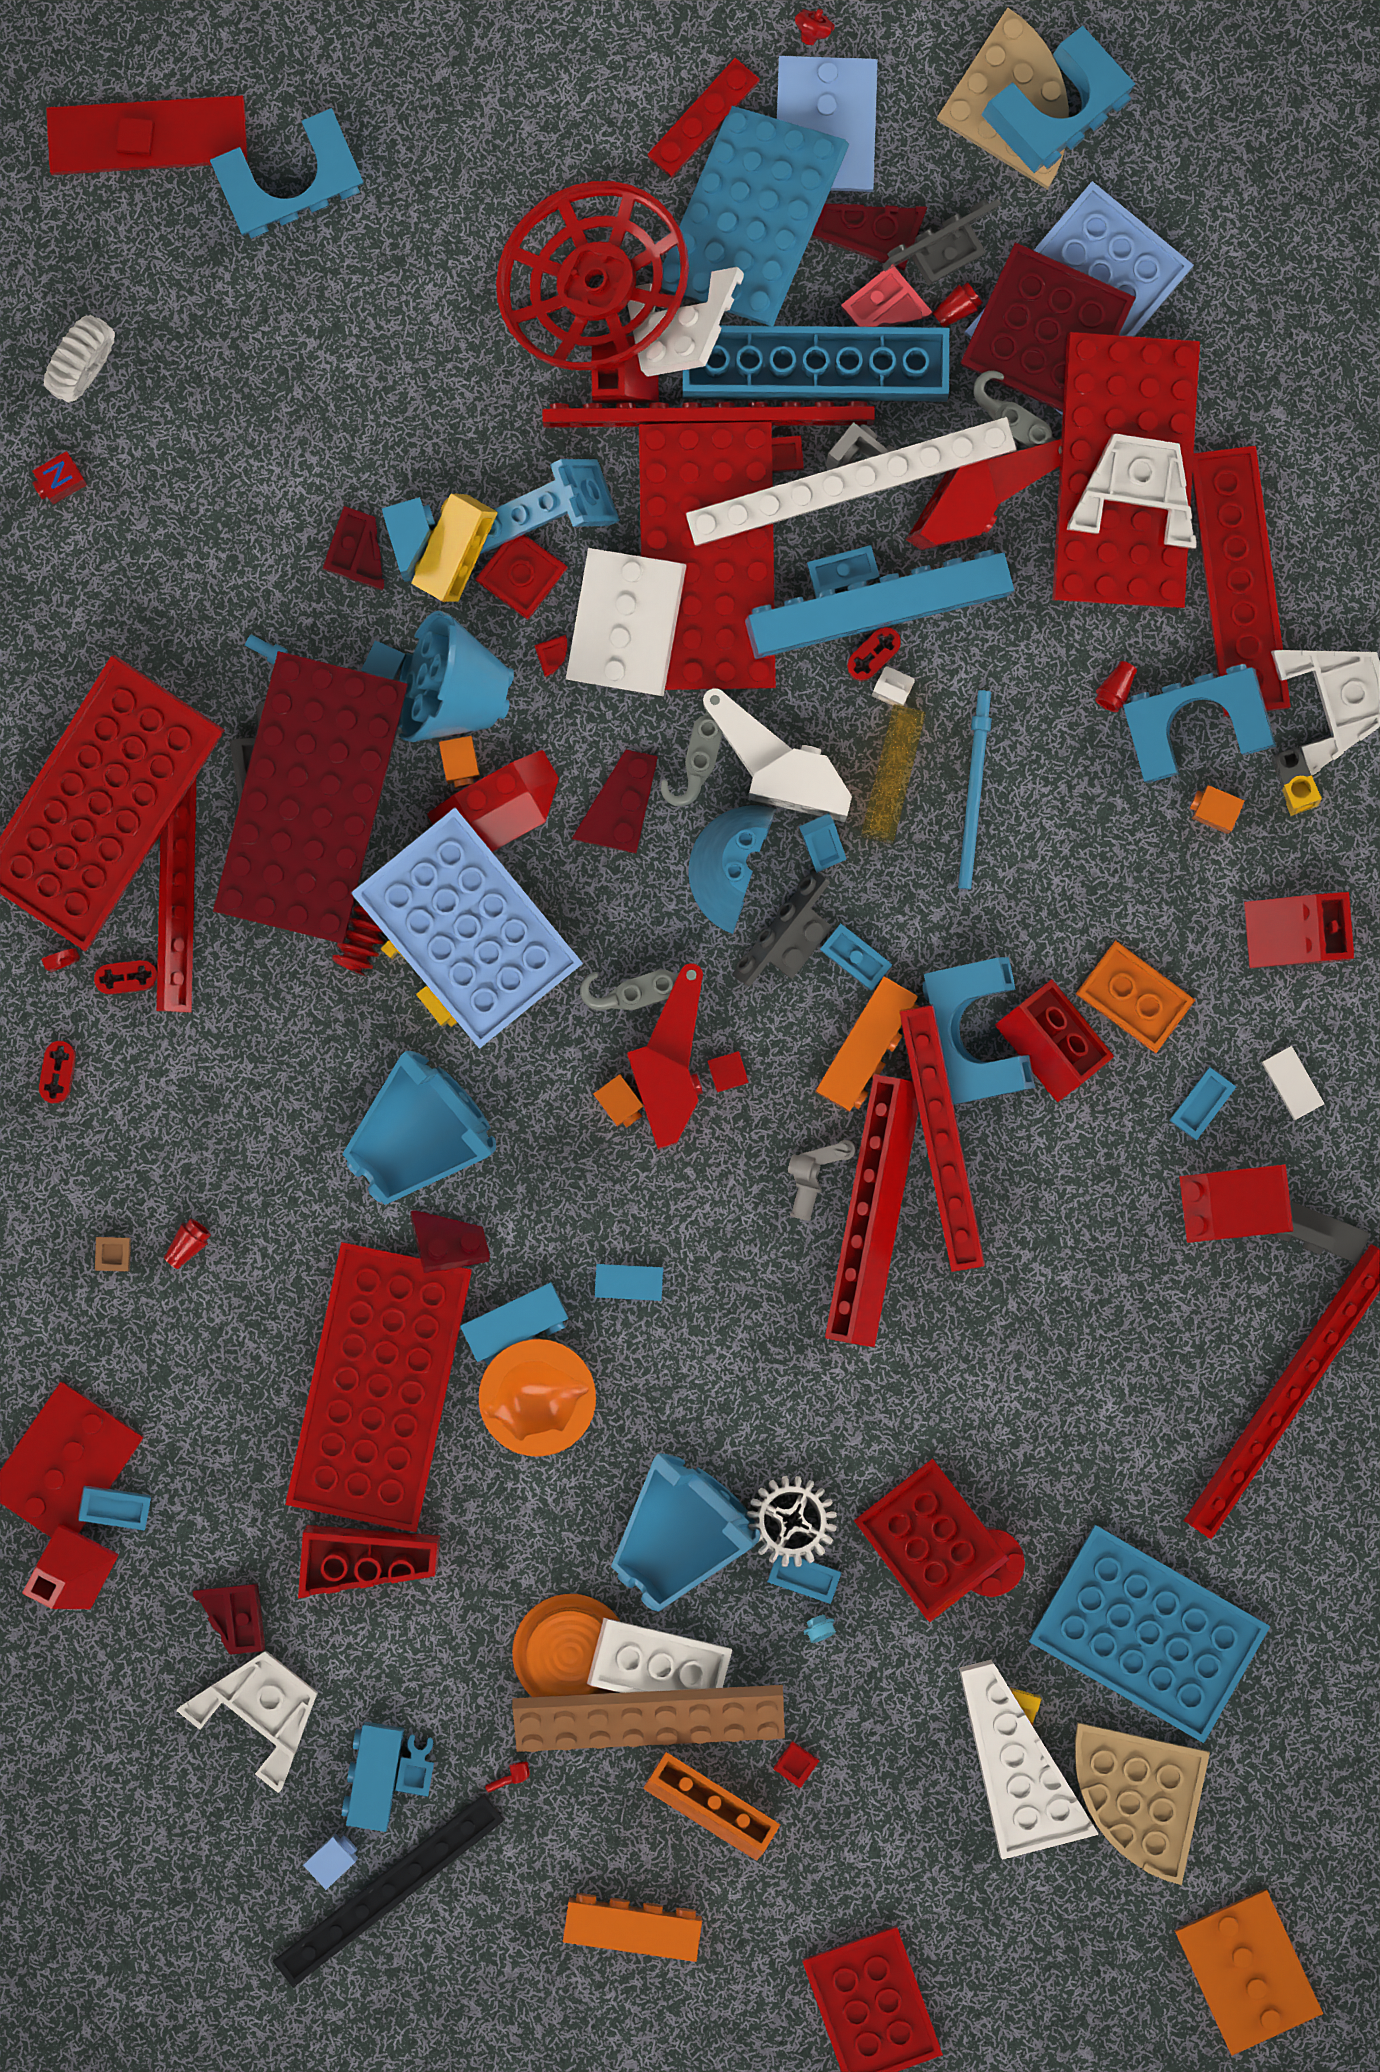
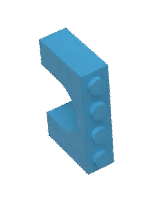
M1083 25L1060 43L1053 54L1058 67L1074 83L1080 93L1082 104L1080 113L1063 119L1047 116L1040 112L1012 82L988 102L981 114L1033 173L1043 166L1049 169L1061 158L1060 152L1066 147L1070 150L1075 148L1085 138L1083 134L1089 128L1093 131L1097 130L1108 119L1107 113L1112 109L1116 112L1120 111L1131 100L1129 93L1135 86V83Z
M332 108L301 121L317 159V173L312 185L299 196L281 199L265 193L255 182L240 147L210 159L242 236L249 233L250 238L253 239L269 232L267 225L277 221L280 222L281 226L299 219L297 213L310 208L311 213L330 206L328 199L340 195L341 199L344 200L360 193L358 187L364 185V182Z
M1245 664L1226 669L1227 675L1214 678L1213 673L1194 678L1195 684L1182 688L1181 683H1175L1163 687V693L1150 697L1149 692L1130 697L1131 703L1124 704L1123 707L1144 782L1151 783L1180 774L1170 740V727L1177 712L1193 701H1214L1227 710L1231 717L1242 755L1245 756L1276 747L1254 668L1247 669Z
M998 957L924 974L923 993L926 1000L930 1004H934L953 1104H961L1035 1088L1029 1055L994 1062H984L973 1057L966 1050L960 1037L961 1017L973 1001L984 996L1016 990L1009 957Z

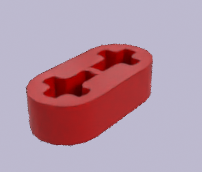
M888 627L878 629L850 656L847 670L851 678L860 682L868 681L896 655L901 644L897 631ZM881 635L884 638H887L889 635L893 637L891 643L893 649L890 651L884 648L877 655L874 650L880 644L878 637ZM871 655L874 659L868 664L870 672L866 674L864 671H861L857 674L854 671L856 668L854 660L858 658L860 661H863Z
M144 960L106 964L96 971L94 975L95 986L99 991L108 995L147 991L152 989L157 983V968L152 963ZM144 966L146 971L152 973V977L147 978L146 984L142 985L140 980H129V974L139 973L140 967ZM109 970L115 976L124 975V981L114 982L112 989H109L107 984L101 983V978L106 977Z
M55 1041L46 1048L44 1053L39 1093L45 1101L52 1104L64 1102L71 1092L76 1052L74 1047L67 1042ZM63 1046L64 1052L69 1054V1059L62 1061L60 1071L56 1070L57 1060L52 1058V1052H58L59 1048ZM55 1074H59L58 1085L64 1087L63 1093H57L56 1098H51V1092L46 1091L47 1084H53Z

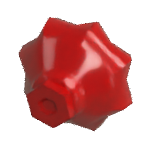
M818 8L817 11L802 9L795 17V23L801 31V41L807 45H814L817 40L828 38L835 29L834 24L829 21L828 17L822 15V9Z

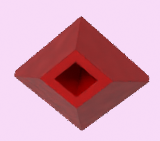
M626 336L630 347L634 346V336ZM614 342L592 346L591 361L606 359L618 354ZM638 354L611 367L591 370L593 403L659 402L658 375L646 376L641 371Z
M59 1523L22 1594L51 1609H91L119 1554Z

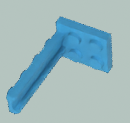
M560 459L550 464L555 477L554 481L493 509L498 514L480 554L566 514L569 515L573 527L610 526L619 522V516L598 460Z

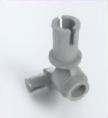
M843 1140L835 1145L804 1152L800 1155H792L788 1166V1173L793 1174L798 1191L790 1216L811 1221L817 1193H821L822 1190L817 1179L820 1165L852 1159L857 1153L856 1150H858L852 1141Z

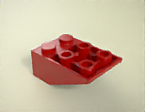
M1349 892L1312 894L1244 902L1249 968L1343 962L1354 959Z

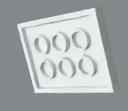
M588 548L566 679L664 696L686 564Z

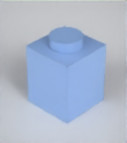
M335 1833L305 1861L303 1866L327 1890L356 1862L358 1857L354 1853L357 1851V1848L346 1836L343 1835L339 1838Z

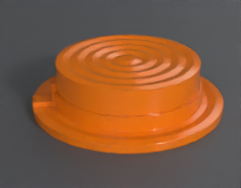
M546 1339L524 1340L502 1350L487 1366L479 1387L480 1413L488 1431L504 1447L526 1456H548L572 1446L587 1430L596 1406L595 1384L585 1362L565 1345Z
M581 1594L556 1595L533 1607L521 1621L514 1637L512 1649L516 1675L528 1694L532 1697L614 1693L615 1691L591 1686L587 1684L603 1619L608 1618L620 1621L616 1614L602 1602Z

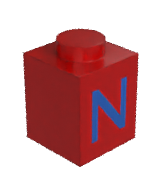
M67 451L32 470L37 480L32 482L34 488L42 500L48 497L52 504L59 502L87 485Z

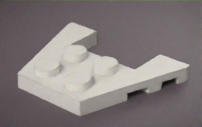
M738 267L712 271L708 301L706 303L679 307L672 322L663 333L645 350L638 353L641 371L646 376L706 366L722 329L719 323L723 313L730 310L734 301L731 297L736 284L741 285L744 278V273ZM652 284L638 285L636 288L651 291ZM631 300L628 302L631 320L637 316L645 304ZM654 306L645 321L633 331L635 344L639 343L657 326L667 310L655 312Z
M1112 434L1067 525V530L1098 534L1104 500L1167 509L1168 517L1164 544L1191 549L1196 548L1195 535L1193 536L1191 524V508L1188 506L1185 489L1187 484L1180 444Z
M1271 651L1279 680L1289 679L1311 671L1314 673L1331 736L1299 746L1311 775L1319 772L1323 766L1337 759L1359 740H1363L1380 727V660L1377 652Z
M264 1651L181 1705L177 1712L198 1729H201L221 1703L228 1706L276 1745L275 1750L255 1775L279 1793L284 1786L318 1692L270 1653Z

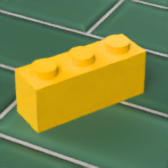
M451 493L441 507V517L437 526L431 531L426 551L415 566V576L411 584L442 602H458L498 512L467 494Z

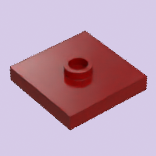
M523 534L502 544L476 577L475 582L529 621L567 571L568 567Z

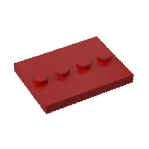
M61 1381L1 1468L0 1503L50 1538H52L59 1523L80 1534L87 1523L78 1520L83 1486L110 1489L145 1437Z
M933 1458L854 1520L929 1622L1010 1560Z
M897 1925L802 1959L841 2072H898L943 2055Z

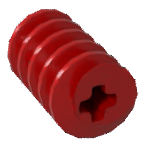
M354 906L353 911L359 916V918H350L349 924L354 928V931L347 930L346 939L349 941L348 943L337 944V947L344 954L332 955L331 958L339 966L367 977L362 972V968L373 969L374 967L367 957L379 956V953L372 946L373 944L383 945L385 941L378 935V932H382V930L363 907Z

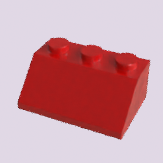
M1052 979L995 1024L1019 1056L1029 1055L1032 1072L1057 1103L1083 1084L1114 1057Z

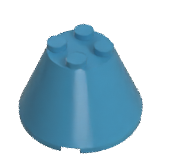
M434 611L427 616L414 635L415 638L419 639L413 654L406 653L398 681L409 684L398 726L402 728L403 734L400 733L399 737L408 742H417L492 727L498 718L504 719L509 711V700H506L508 688L514 678V670L506 667L450 614Z

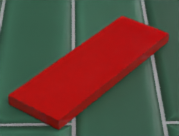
M243 95L46 107L49 169L51 175L212 165L210 159L239 147L248 163L245 98ZM120 117L153 120L151 156L117 152Z

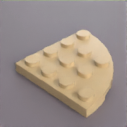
M1007 8L939 113L937 121L1048 190L1057 174L1065 149L1060 152L1062 156L1049 169L1043 166L1033 173L981 115L988 102L1013 82L1043 114L1053 118H1069L1066 88L1055 58L1039 34L1022 17Z
M1077 1722L1074 1749L1076 1775L1082 1797L1095 1824L1117 1851L1132 1863L1156 1877L1182 1885L1210 1752Z

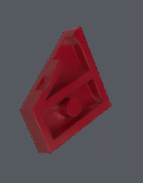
M343 506L321 570L382 591L384 579L382 577L380 548L377 540L376 519L374 516Z
M416 1210L411 1211L410 1219L424 1273L489 1262L490 1253L482 1226Z
M258 1583L193 1591V1597L196 1601L199 1600L209 1616L207 1618L213 1629L221 1635V1642L230 1655L266 1650Z

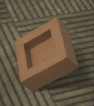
M96 1237L95 1270L130 1271L131 1238Z

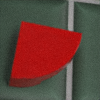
M566 635L534 645L545 678L555 673L566 658L565 655H567L568 649Z
M71 948L49 955L41 960L45 970L55 972L79 962L81 958L77 949Z

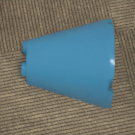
M750 805L729 810L711 821L700 833L693 846L689 860V883L694 899L700 910L712 923L731 934L734 933L744 904L745 893L753 873L748 868L746 859L752 852H760L775 815V808Z
M405 1051L400 1056L342 1154L347 1160L346 1164L349 1170L357 1177L364 1175L370 1183L368 1187L370 1195L384 1205L489 1157L496 1150L495 1138L493 1136L489 1138L486 1133L491 1127L467 1092L440 1066L433 1069L426 1065L429 1061L428 1058L413 1051Z
M663 1453L657 1454L653 1459L611 1565L618 1573V1579L627 1587L633 1588L637 1586L642 1592V1602L648 1608L658 1612L751 1550L760 1539V1531L756 1528L751 1530L748 1526L755 1523L754 1518L748 1517L746 1507L725 1486L698 1467L695 1470L693 1468L688 1469L683 1466L685 1464L683 1459Z

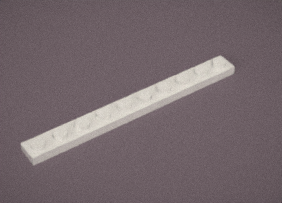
M1005 417L688 512L686 516L694 544L699 546L1010 453L1017 449L1008 418Z

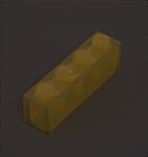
M896 704L893 705L860 837L893 844L926 712Z

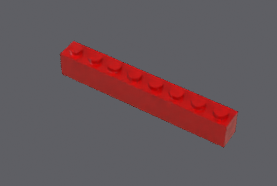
M880 1075L873 1076L825 1334L826 1339L875 1347L919 1112L914 1083L912 1081Z

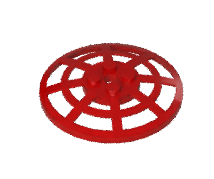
M591 181L560 190L538 203L515 227L504 246L498 264L496 279L497 302L501 316L510 333L526 351L538 360L554 367L568 370H596L624 362L652 344L672 322L681 305L687 287L689 272L688 250L683 233L672 214L659 200L646 191L630 184L615 181ZM595 196L622 197L617 217L594 216L578 220L571 203ZM635 201L655 212L668 226L671 233L655 244L645 230L630 221ZM559 209L566 227L548 241L539 256L519 248L524 237L537 223ZM598 227L613 228L608 242L588 243L583 232ZM628 232L639 239L647 250L629 259L626 253L620 249L625 233ZM569 238H572L576 249L566 257L562 264L549 260L560 245ZM677 245L681 270L679 284L675 296L661 294L663 281L661 256ZM514 260L533 268L530 280V299L532 305L515 311L512 309L510 297V282ZM652 262L653 284L651 291L636 288V271ZM543 273L557 277V291L559 294L545 301H542L541 298ZM604 275V280L600 286L596 288L589 287L592 277ZM630 300L645 304L634 319L627 325L622 326L618 313ZM654 306L668 309L657 326L639 343L630 347L626 335L633 332L645 321ZM566 307L576 317L569 331L566 332L554 324L549 318L548 313ZM538 318L549 333L562 340L554 355L551 356L535 346L522 332L518 323ZM606 320L610 330L609 334L597 337L581 336L588 321ZM614 342L618 352L614 356L596 361H566L575 345L600 346Z

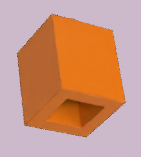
M472 736L439 742L446 782L448 784L454 783L455 788H463L472 785L474 779L480 778Z
M1207 785L1203 792L1197 790L1189 808L1194 810L1191 819L1229 834L1234 828L1245 801Z
M620 1074L593 1093L617 1127L623 1123L627 1128L642 1117L639 1111L644 1106Z

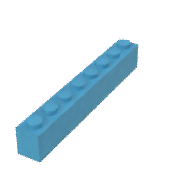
M987 550L975 554L974 560L963 562L962 558H955L943 562L942 568L931 570L930 565L913 569L910 576L899 578L898 573L890 574L879 578L880 583L868 586L867 581H862L847 586L848 591L836 594L835 589H829L815 594L816 599L804 601L803 597H797L784 601V607L772 609L771 605H764L751 610L752 614L748 615L745 620L754 657L758 659L1008 597L1015 590L1005 553L994 554V550Z

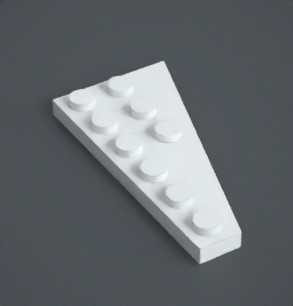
M987 1660L960 1667V1676L1001 1859L1099 1835L993 1661Z

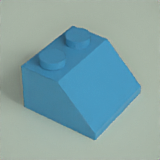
M420 497L381 508L404 582L412 580L415 574V566L423 557L428 546L431 531L436 527L430 505L423 506Z

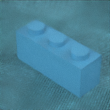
M551 1282L460 1327L476 1361L479 1362L484 1359L488 1365L497 1354L512 1344L534 1339L533 1335L544 1330L547 1336L565 1328L563 1321L569 1319Z
M364 1722L362 1730L356 1729L353 1749L358 1750L357 1762H350L347 1782L353 1783L351 1796L345 1795L342 1808V1816H347L346 1826L382 1832L387 1831L405 1728Z

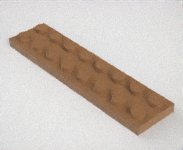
M783 1685L512 1698L517 1752L584 1748L602 1749L605 1747H637L683 1743L703 1744L706 1742H738L743 1740L785 1738Z

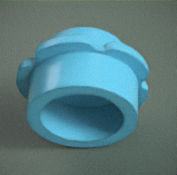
M825 1615L812 1618L807 1621L808 1628L804 1630V1635L807 1634L811 1643L822 1641L836 1633L833 1626L835 1620L832 1618L826 1619Z

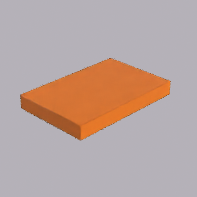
M1116 940L1076 992L1078 997L1155 1054L1196 1001Z

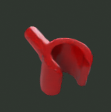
M523 1761L510 1764L511 1775L504 1776L485 1785L486 1791L490 1793L505 1785L524 1782L530 1775L528 1762Z

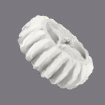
M92 315L82 317L79 321H76L74 327L69 329L60 345L57 346V350L51 357L47 371L44 374V386L58 399H63L66 402L77 400L89 388L107 361L108 354L112 351L111 347L114 344L115 332L105 321Z
M783 1476L781 1478L782 1488H778L777 1483L771 1480L769 1482V1488L772 1491L770 1494L764 1488L758 1490L759 1495L764 1500L763 1502L754 1498L751 1500L750 1504L757 1508L758 1512H747L748 1517L756 1520L755 1524H749L748 1526L751 1530L756 1528L760 1531L759 1541L764 1543L758 1551L760 1555H763L769 1549L773 1552L769 1557V1562L774 1563L777 1556L781 1555L783 1556L781 1561L782 1567H787L789 1557H794L795 1566L800 1567L802 1565V1555L805 1556L809 1563H812L814 1561L812 1550L821 1556L825 1553L824 1548L819 1543L823 1542L828 1545L832 1543L833 1539L825 1535V1531H836L837 1526L827 1524V1520L834 1519L837 1515L833 1511L825 1512L824 1508L829 1507L833 1503L831 1499H827L822 1503L818 1499L825 1492L823 1488H820L814 1495L810 1492L814 1485L813 1481L809 1480L804 1489L800 1487L801 1477L796 1476L794 1485L789 1486L788 1477ZM783 1495L798 1496L793 1507L790 1509L775 1508L769 1504L777 1497ZM807 1501L816 1510L819 1521L818 1529L812 1527V1524L808 1523L804 1518L803 1511ZM799 1507L796 1514L798 1519L796 1521H800V1527L794 1526L784 1537L783 1535L787 1529L784 1525L787 1522H783V1516L789 1517ZM765 1514L770 1516L779 1525L780 1532L776 1542L766 1532L764 1525ZM793 1534L807 1535L813 1538L811 1543L802 1548H784Z

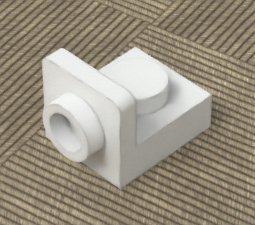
M886 666L877 681L872 697L902 710L915 680Z

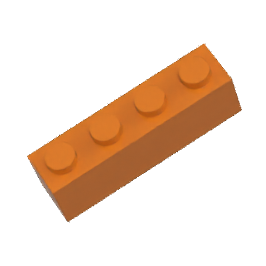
M883 976L815 1092L848 1112L851 1111L853 1106L859 1109L869 1093L864 1090L870 1078L873 1079L874 1075H880L886 1065L880 1061L887 1049L893 1052L903 1036L898 1033L902 1025L900 1010L919 1007L915 1004L918 996Z
M667 1752L660 1759L643 1787L647 1792L756 1861L765 1852L780 1827V1824Z
M577 1893L576 1898L569 1897L563 1943L693 1962L697 1961L702 1917L696 1916V1910L676 1908V1913L663 1911L662 1905L654 1903H643V1908L629 1906V1900L610 1898L609 1903L596 1901L597 1896L586 1893Z

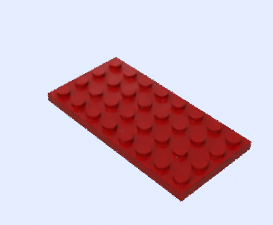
M1067 333L1052 601L1185 608L1188 548L1164 544L1168 517L1167 509L1104 500L1098 534L1067 530V525L1112 434L1180 444L1187 484L1185 486L1188 506L1191 507L1200 341Z
M772 422L639 424L641 557L686 564L665 690L776 689L775 654L755 659L745 623L746 618L752 614L751 610L754 608L771 605V608L775 609L773 523L695 546L686 516L688 512L773 487Z
M116 655L111 656L0 836V894L82 950H89L225 729Z
M341 1242L285 1505L417 1532L473 1269L457 1267L424 1273L420 1258Z

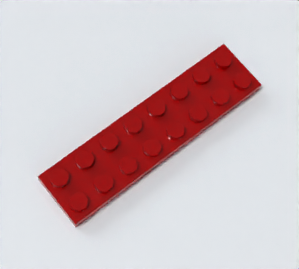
M1256 446L1194 453L1192 484L1218 677L1227 675L1226 669L1233 666L1245 664L1247 669L1252 667L1256 671L1266 711L1289 709L1291 705L1287 679L1279 680L1271 653L1274 650H1283ZM1222 706L1223 717L1230 716L1227 710Z

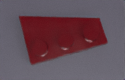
M825 203L813 230L812 238L885 263L889 259L887 253L902 244H905L906 248L915 244V238L919 233L928 207L916 206V208H905L892 205L872 207L859 204ZM908 260L895 267L905 271Z
M626 749L573 835L572 840L637 854L658 756Z

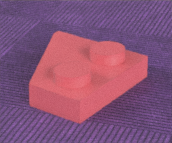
M896 267L886 272L883 270L841 304V309L856 327H890L926 319L932 315L930 308Z

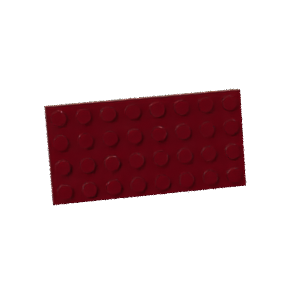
M280 651L277 652L213 912L344 944L355 902L351 892L359 886L409 686L408 683Z

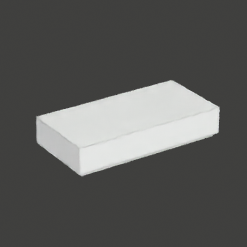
M1292 1046L1261 1062L1293 1120H1297L1324 1105L1323 1100Z

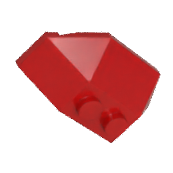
M540 750L509 763L455 793L427 813L434 825L455 807L490 851L494 852L546 823L559 777L545 752Z

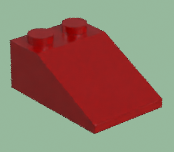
M1286 1164L1179 1176L1187 1243L1294 1231Z

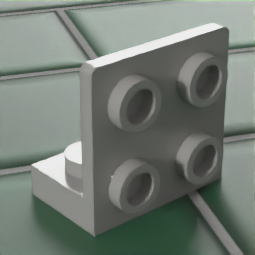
M853 422L828 453L825 466L831 470L851 464L858 456V451L871 458L895 451L896 449L890 445L885 448L876 441L878 436L869 427L863 424L859 427Z

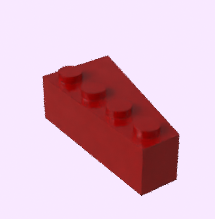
M307 1525L302 1535L298 1599L359 1587L360 1589L373 1587L374 1585L390 1582L398 1583L435 1577L439 1561L440 1535Z

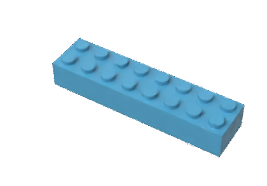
M719 325L722 329L706 366L683 370V399L947 402L949 396L950 328Z

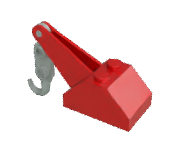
M998 371L984 372L976 379L974 397L976 402L988 412L993 421L1007 417L1013 439L1026 446L1027 449L946 471L905 539L920 550L964 541L980 536L983 532L987 534L997 519L994 512L1000 503L1060 466L1061 439L1053 438L1051 428L1046 422L1014 402L996 400L986 394L984 386L988 380L993 378L1004 379V375Z
M689 963L683 966L677 974H673L668 970H657L626 980L607 996L601 998L593 997L589 991V985L592 980L598 977V973L592 972L582 980L580 996L589 1008L597 1011L611 1008L635 1010L667 1000L647 1046L627 1052L657 1149L661 1150L677 1145L699 1103L697 1095L703 1094L697 1073L690 1075L689 1072L703 980L702 969L697 964Z

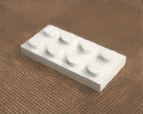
M604 1618L587 1684L620 1693L723 1688L732 1649Z

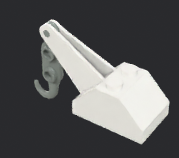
M710 689L705 693L703 705L706 713L694 723L685 759L688 777L687 791L681 796H675L670 793L667 780H662L661 793L668 803L683 807L697 799L701 786L714 770L723 734L753 777L748 800L820 817L830 813L833 820L846 821L852 796L828 757L820 755L821 749L802 745L801 750L791 749L720 689Z

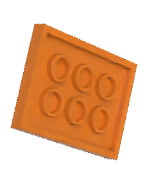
M1266 1888L1174 1930L1231 2056L1323 2014Z

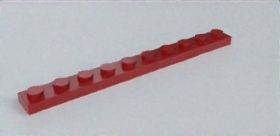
M820 401L815 402L814 407H801L800 402H783L781 407H768L766 402L748 403V407H735V403L719 402L715 403V407H702L701 403L687 402L682 404V408H669L668 403L660 402L650 403L649 408H636L634 403H618L616 408H603V405L600 403L583 404V408H569V404L554 403L550 404V409H542L544 428L639 427V424L772 422V426H851L853 422L856 425H874L875 406H867V402L851 401L847 403V406H834V402Z
M1370 1244L1183 1520L1210 1540H1212L1379 1293L1380 1248Z

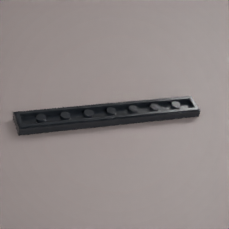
M483 1793L277 1956L272 1962L294 1988L505 1821V1818L489 1797Z

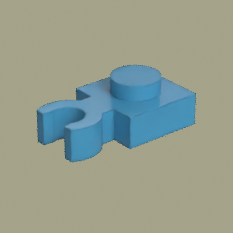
M410 1735L406 1742L410 1758L400 1757L394 1791L428 1797L434 1763L425 1761V1755L432 1750L433 1740L432 1738H427L425 1748L418 1750L414 1746L415 1735Z

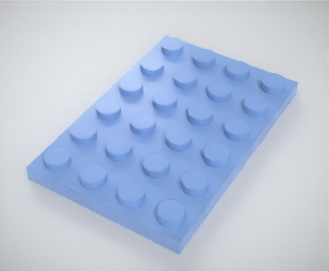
M1093 181L1034 249V251L1136 297L1119 336L1135 337L1194 266ZM984 309L964 333L970 339L974 334ZM1055 409L1056 411H1058V412L1063 416V412H1061V411Z
M455 807L351 892L479 1049L583 964Z

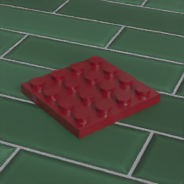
M1015 242L960 362V366L980 375L987 371H998L1004 375V379L993 378L991 380L1063 412L1067 333L1119 336L1136 297Z

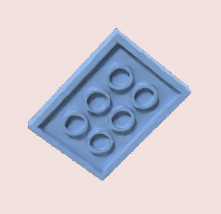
M779 56L777 119L845 139L849 143V147L830 191L873 192L878 59Z

